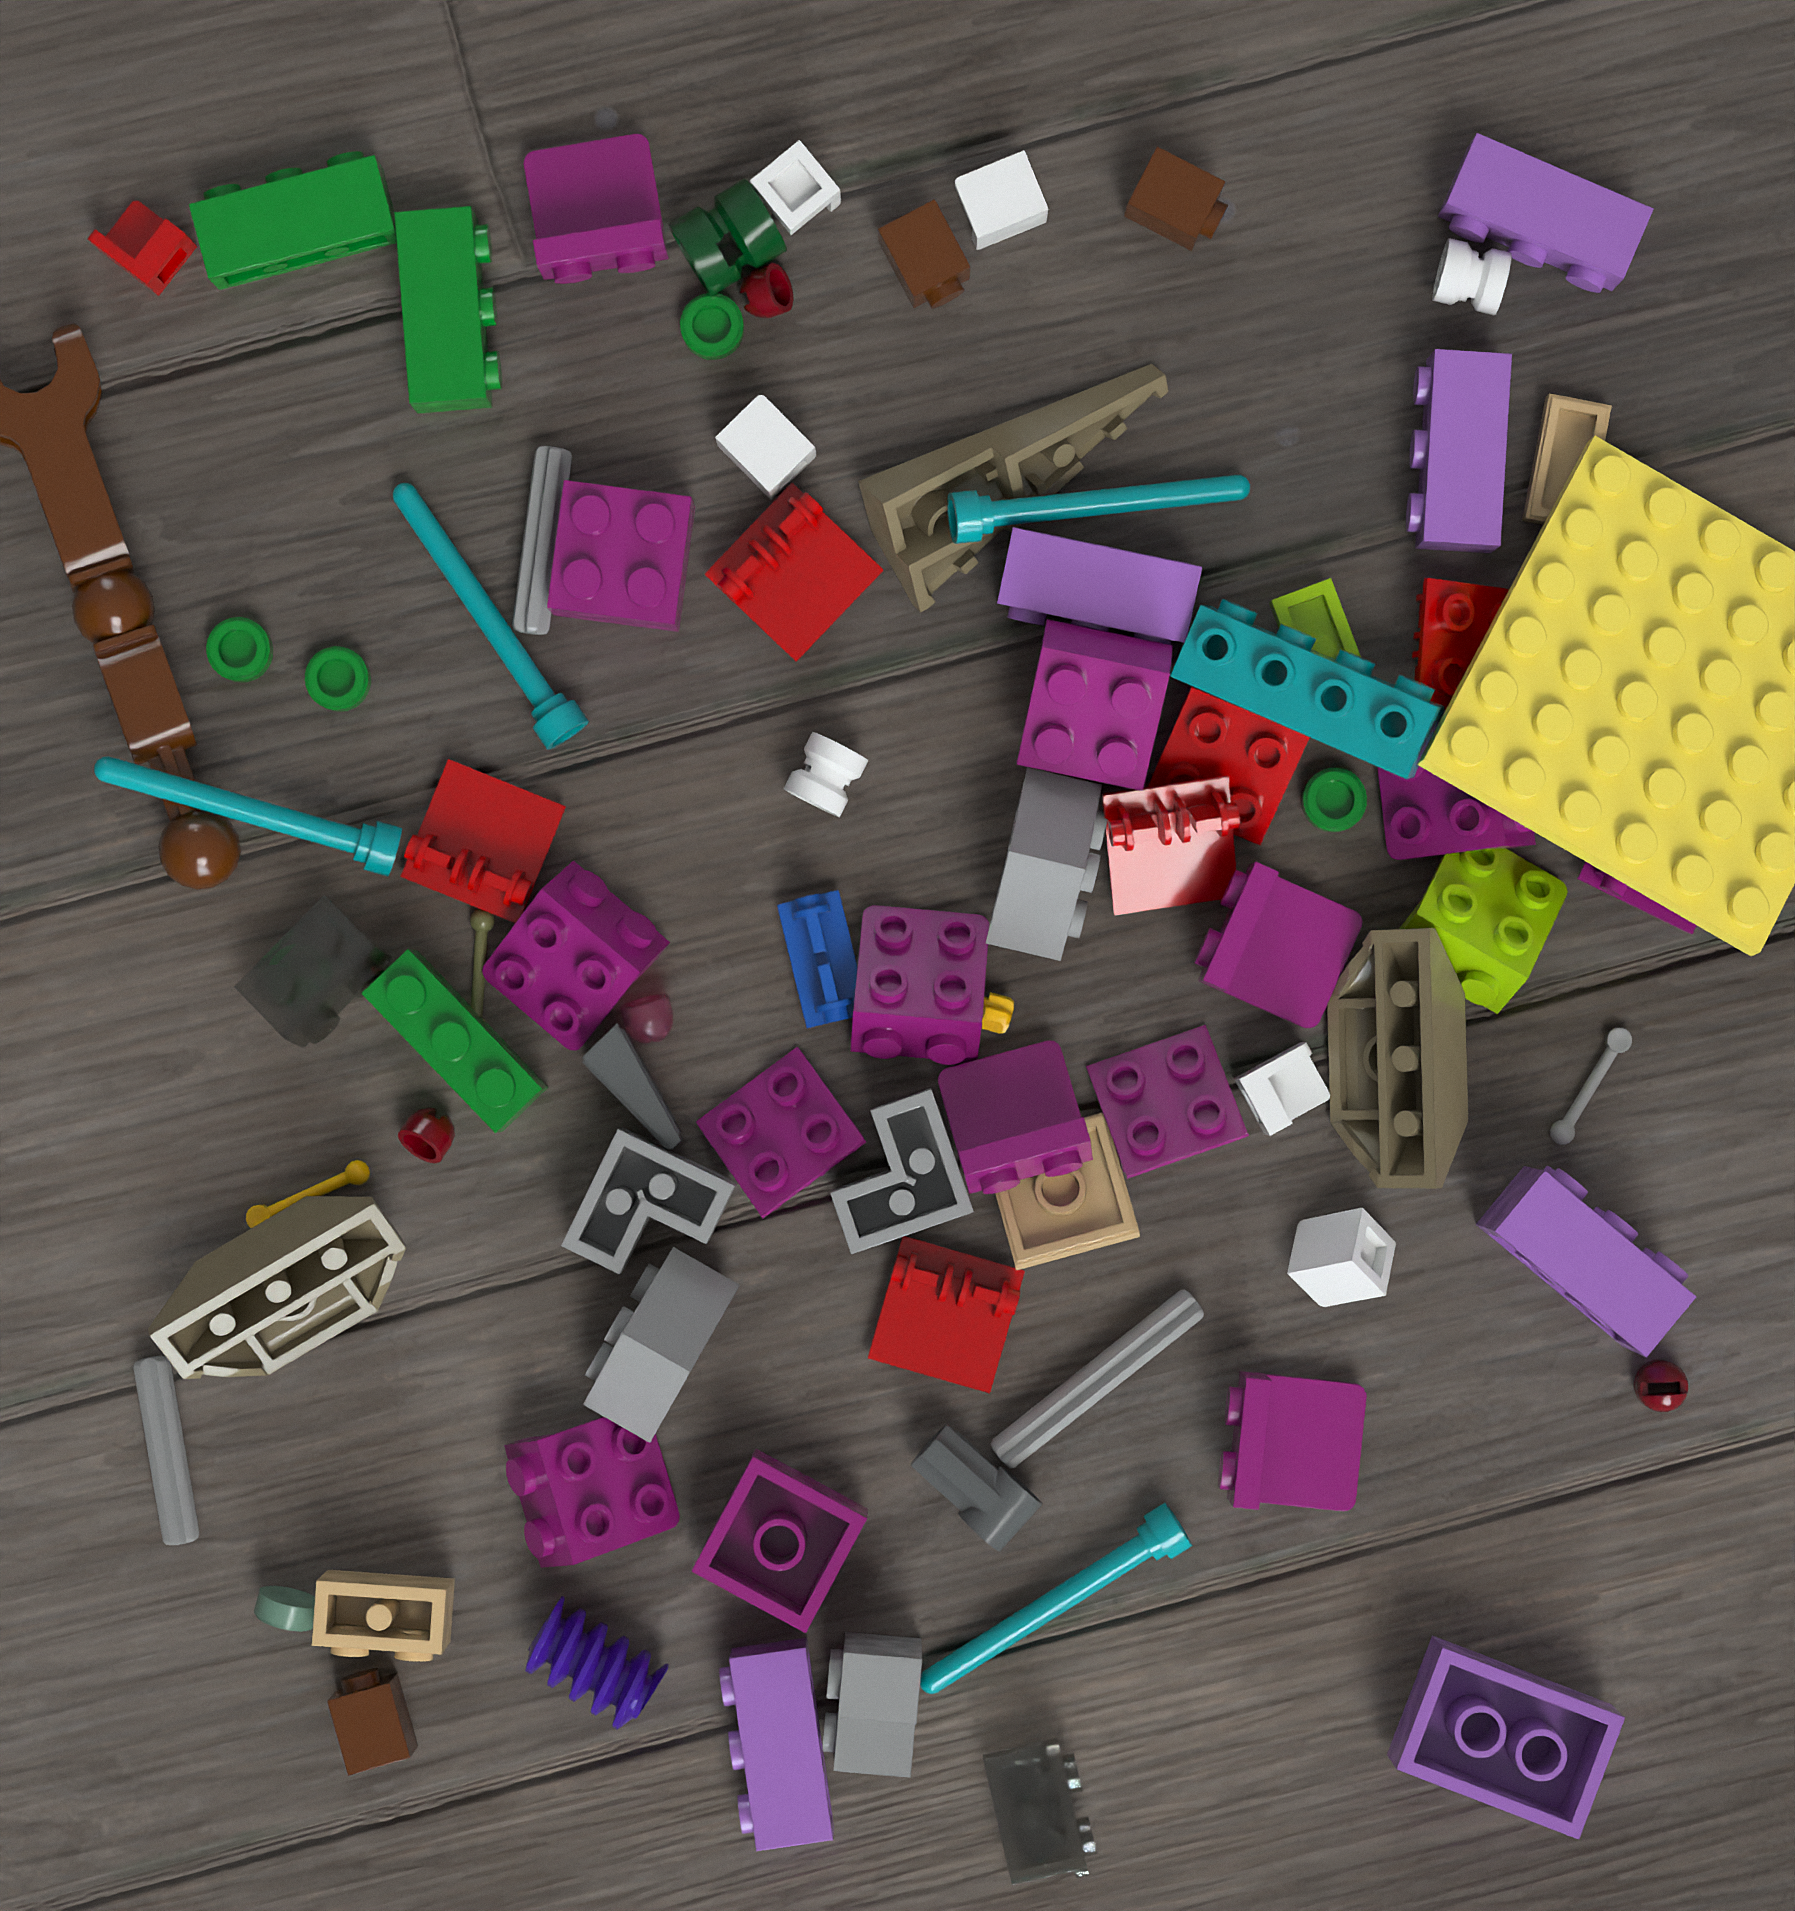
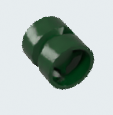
M745 178L714 196V208L710 211L696 207L668 224L684 257L710 296L715 295L741 279L742 266L749 264L758 269L787 251L786 244L769 212ZM727 233L731 241L726 244L716 245V243L722 240L724 234Z

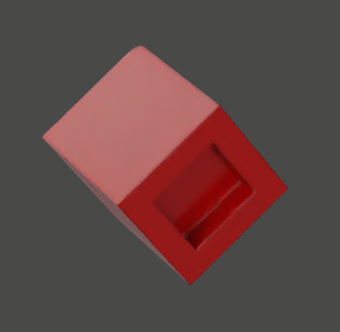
M137 200L128 206L106 236L94 229L87 238L101 253L157 296H160L197 248L196 244L186 233L166 218L163 220Z

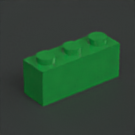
M361 151L346 152L329 158L326 161L327 167L303 174L301 168H286L268 174L265 177L266 184L241 190L239 184H227L204 192V200L189 204L208 279L219 290L396 244L395 211L384 170L376 156L364 157V153Z
M471 206L394 212L409 404L417 414L493 408L492 390L502 389V371L499 351H488L487 327L497 326L494 288H483L482 263H492L489 225H478V218Z
M407 949L361 993L494 1133L504 1131L549 1088L418 950Z

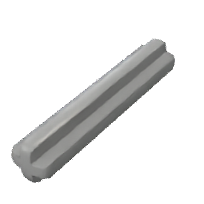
M541 446L537 447L534 453L512 620L513 629L525 634L544 635L550 630L552 613L548 610L547 603L564 480L569 481L572 464L571 452L560 447Z
M166 1356L143 1358L135 1362L133 1369L162 1540L165 1545L186 1544L198 1538L199 1527L171 1363Z

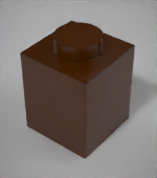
M1156 147L1127 204L1124 217L1192 251L1200 234L1210 240L1212 239L1228 208V204L1218 200L1226 181Z
M935 199L878 229V242L913 308L928 302L931 309H934L952 301L965 291L961 283L970 279L971 267Z
M372 1668L342 1678L341 1684L343 1688L336 1690L327 1702L348 1776L411 1758L418 1747L398 1672L380 1677L378 1668Z

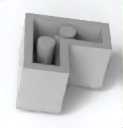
M1027 767L995 898L986 944L1061 961L1067 936L1080 937L1088 901L1078 899L1080 890L1090 893L1093 891L1101 855L1089 853L1090 848L1101 849L1108 820L1105 819L1102 811L1097 810L1102 788L1101 784Z
M929 1088L872 1108L870 1111L890 1170L832 1189L830 1192L851 1254L974 1212L932 1089Z
M624 1127L619 1128L561 1246L620 1274L625 1270L650 1217L707 1244L738 1182L670 1149L667 1150L665 1147Z
M675 1247L672 1248L660 1269L649 1263L630 1297L640 1302L635 1312L625 1306L622 1307L604 1339L614 1345V1347L604 1342L585 1374L586 1377L592 1379L595 1383L583 1405L650 1443L740 1285Z
M845 1632L844 1649L831 1648L827 1698L839 1699L838 1713H825L822 1751L835 1752L833 1771L911 1778L922 1666L921 1638Z

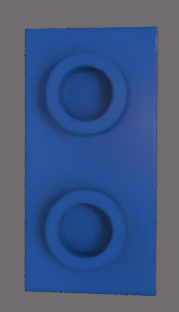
M839 890L797 898L794 901L778 904V912L806 1028L852 1018L858 967Z

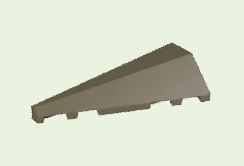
M1149 364L858 481L871 531L912 605L920 613L928 609L936 602L931 595L955 572L960 571L967 574L979 563L975 554L1003 529L1012 533L1013 527L1021 525L994 527L993 533L984 534L979 542L954 544L950 535L947 515V498L949 493L976 490L978 496L989 495L991 501L1056 494L1084 468L1080 460L1105 437L1116 440L1128 428L1123 421L1149 397L1153 395L1161 399L1169 392L1166 375L1153 364Z

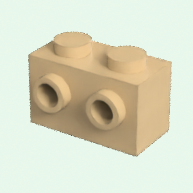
M327 1570L316 1581L312 1646L331 1647L330 1653L337 1656L363 1657L369 1655V1650L395 1651L394 1657L399 1660L431 1661L433 1660V1654L442 1655L451 1641L455 1578Z

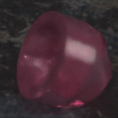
M666 993L641 997L624 1003L619 1007L623 1024L629 1036L638 1043L663 1041L674 1025L673 1010L669 995Z

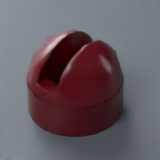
M776 263L767 264L754 269L743 278L739 287V294L747 293V298L750 302L743 306L745 311L755 317L772 318L787 313L792 309L794 301L792 286L786 272L780 265Z
M433 1107L418 1109L412 1114L398 1132V1139L411 1154L429 1163H439L452 1145L455 1137V1127L447 1114L438 1120L436 1118L437 1110Z
M1657 1359L1645 1363L1638 1370L1634 1379V1390L1639 1401L1646 1407L1657 1412H1669L1678 1408L1686 1399L1688 1380L1679 1366L1666 1360ZM1678 1382L1677 1392L1649 1394L1648 1383Z

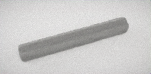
M1178 1291L993 1438L991 1442L992 1450L1009 1469L1015 1468L1200 1321L1204 1316L1202 1307L1188 1291Z

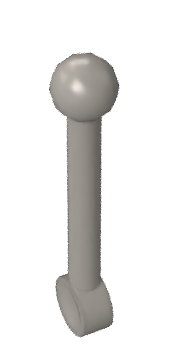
M1613 1028L1606 1034L1605 1045L1607 1048L1563 1120H1558L1551 1126L1550 1136L1555 1143L1566 1145L1574 1139V1125L1618 1053H1623L1631 1047L1632 1036L1626 1029Z

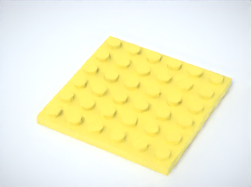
M1593 436L1586 443L1417 765L1749 956L1760 953L1795 884V551L1601 438Z

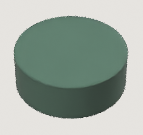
M264 1586L259 1589L254 1614L260 1621L276 1628L299 1632L309 1631L313 1629L315 1596L289 1587Z

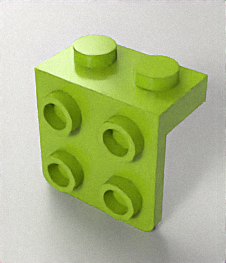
M1506 848L1444 854L1420 903L1399 929L1435 928L1463 987L1465 998L1498 1014L1529 978L1567 896L1568 890L1560 879Z

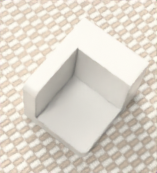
M800 140L750 180L751 186L762 203L767 205L790 235L825 207L832 212L841 204L839 187Z
M1025 151L969 172L955 180L956 191L972 227L971 238L976 250L1032 229L1047 221L1049 209Z
M758 395L715 437L718 447L771 501L816 457L815 446L764 395Z
M1300 1042L1234 1078L1265 1135L1271 1136L1293 1124L1291 1120L1326 1102L1330 1098V1093L1310 1058V1055L1313 1053L1307 1042Z
M1363 1207L1304 1219L1297 1225L1287 1274L1318 1305L1323 1307L1386 1296L1396 1242Z

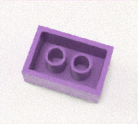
M1524 1166L1476 1225L1622 1347L1647 1357L1696 1298L1692 1292L1682 1285L1689 1275L1658 1251L1655 1254L1646 1247L1643 1251L1636 1247L1632 1242L1639 1234L1612 1211L1607 1210L1604 1212L1597 1206L1592 1210L1583 1203L1582 1200L1588 1194V1191L1560 1168H1557L1555 1171L1549 1166H1546L1544 1170Z
M1432 1635L1387 1756L1397 1770L1579 1839L1625 1717L1610 1703Z

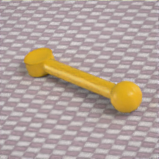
M352 1161L345 1168V1172L268 1207L261 1204L251 1207L246 1213V1222L250 1228H253L306 1196H323L349 1183L362 1185L369 1178V1167L363 1161Z

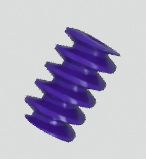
M561 1596L527 1649L529 1655L525 1671L532 1674L544 1664H550L547 1685L551 1688L569 1676L572 1678L569 1699L575 1702L588 1691H592L594 1696L590 1713L596 1716L611 1704L614 1705L616 1709L612 1727L618 1730L631 1719L638 1717L666 1674L669 1664H664L651 1675L648 1674L651 1659L649 1651L645 1649L628 1661L626 1659L629 1647V1639L622 1636L610 1646H605L608 1625L601 1622L587 1633L583 1632L586 1611L580 1608L566 1619H563L561 1615L565 1597Z

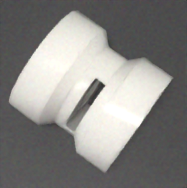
M1449 238L1439 263L1432 301L1452 305L1457 301L1466 302L1467 298L1470 297L1475 311L1496 315L1509 275L1511 253L1492 248L1484 253L1482 258H1479V253L1473 251L1468 242Z
M812 732L804 747L806 754L804 764L807 766L805 770L792 771L784 790L840 818L848 802L843 788L845 785L849 786L852 780L861 777L868 760L847 747Z

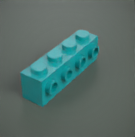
M1222 599L1218 609L1212 606L1200 605L1170 677L1405 779L1414 778L1419 767L1417 763L1430 741L1445 706L1431 701L1435 689L1400 674L1395 685L1371 675L1375 663L1342 649L1339 650L1336 659L1312 650L1316 638L1287 625L1281 624L1277 634L1254 625L1258 613L1229 600Z

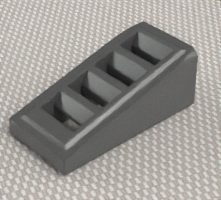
M617 1023L582 1057L584 1059L583 1064L667 1150L670 1148L675 1149L684 1140L681 1135L682 1131L627 1030Z

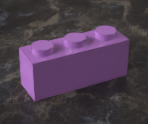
M1476 133L1466 149L1438 217L1449 221V229L1462 238L1482 243L1487 237L1509 247L1507 252L1511 253L1513 259L1523 264L1541 268L1545 262L1568 272L1566 280L1571 284L1590 292L1600 293L1602 288L1613 291L1624 279L1654 209Z
M1435 349L1427 358L1426 367L1417 366L1413 401L1414 405H1424L1422 430H1413L1411 436L1410 468L1420 469L1418 494L1409 493L1406 508V531L1416 532L1415 549L1492 553L1501 546L1512 354Z
M1013 527L997 604L1009 606L1007 618L1045 625L1046 616L1050 614L1072 619L1071 624L1106 632L1109 631V627L1134 632L1133 637L1168 645H1171L1172 640L1185 643L1202 567Z
M800 1638L732 1648L729 1657L730 1666L719 1668L724 1706L736 1705L739 1730L729 1731L728 1736L733 1770L745 1769L748 1794L737 1796L742 1834L754 1832L756 1851L833 1840L834 1822L824 1752L822 1751L823 1745L808 1639Z

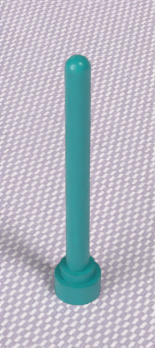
M1231 475L991 501L989 495L978 496L976 490L948 494L947 515L952 541L954 544L979 542L984 534H992L994 527L1237 501L1246 498L1250 493L1251 487L1246 477Z
M409 483L397 485L392 494L395 504L534 707V710L531 712L532 717L536 721L533 730L546 749H552L576 735L589 723L575 700L568 701L563 693H554L416 488Z
M109 756L98 759L94 765L96 777L103 782L353 853L352 860L364 863L363 870L388 877L396 857L402 834L401 827L376 821L375 826L363 823L361 829Z
M1164 1502L1144 1515L1146 1522L1136 1528L1139 1533L1137 1536L924 1670L920 1678L921 1689L929 1694L941 1691L1153 1556L1158 1561L1168 1555L1170 1559H1173L1192 1547L1193 1545L1170 1507Z

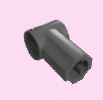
M948 1423L929 1440L911 1462V1466L960 1510L958 1515L984 1541L999 1552L1043 1505L1037 1496L1019 1479L1001 1465L996 1468L974 1445Z

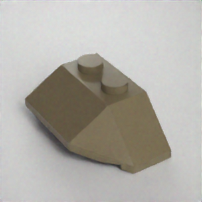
M1435 928L1371 930L1363 941L1361 950L1350 961L1339 977L1327 1004L1330 1123L1352 1154L1370 1172L1368 1176L1377 1188H1442L1468 1123L1465 992Z
M306 1196L195 1261L149 1326V1336L183 1379H200L202 1375L219 1377L270 1375L377 1312L392 1281L397 1262L401 1261L406 1250L405 1243L373 1197Z

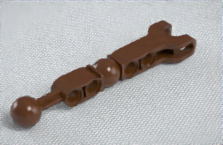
M72 323L57 328L53 332L52 341L58 370L49 385L35 393H18L5 387L0 380V445L16 450L23 456L72 592L75 593L72 603L74 622L82 636L93 643L95 656L134 764L140 765L148 762L151 769L196 781L185 749L197 746L155 625H152L155 613L153 595L145 582L133 574L132 561L86 436L87 427L97 414L102 390L99 374L83 333L78 325ZM161 798L169 823L162 831L158 849L160 862L168 876L182 886L197 890L212 888L227 880L237 868L241 854L239 835L232 823L224 816Z

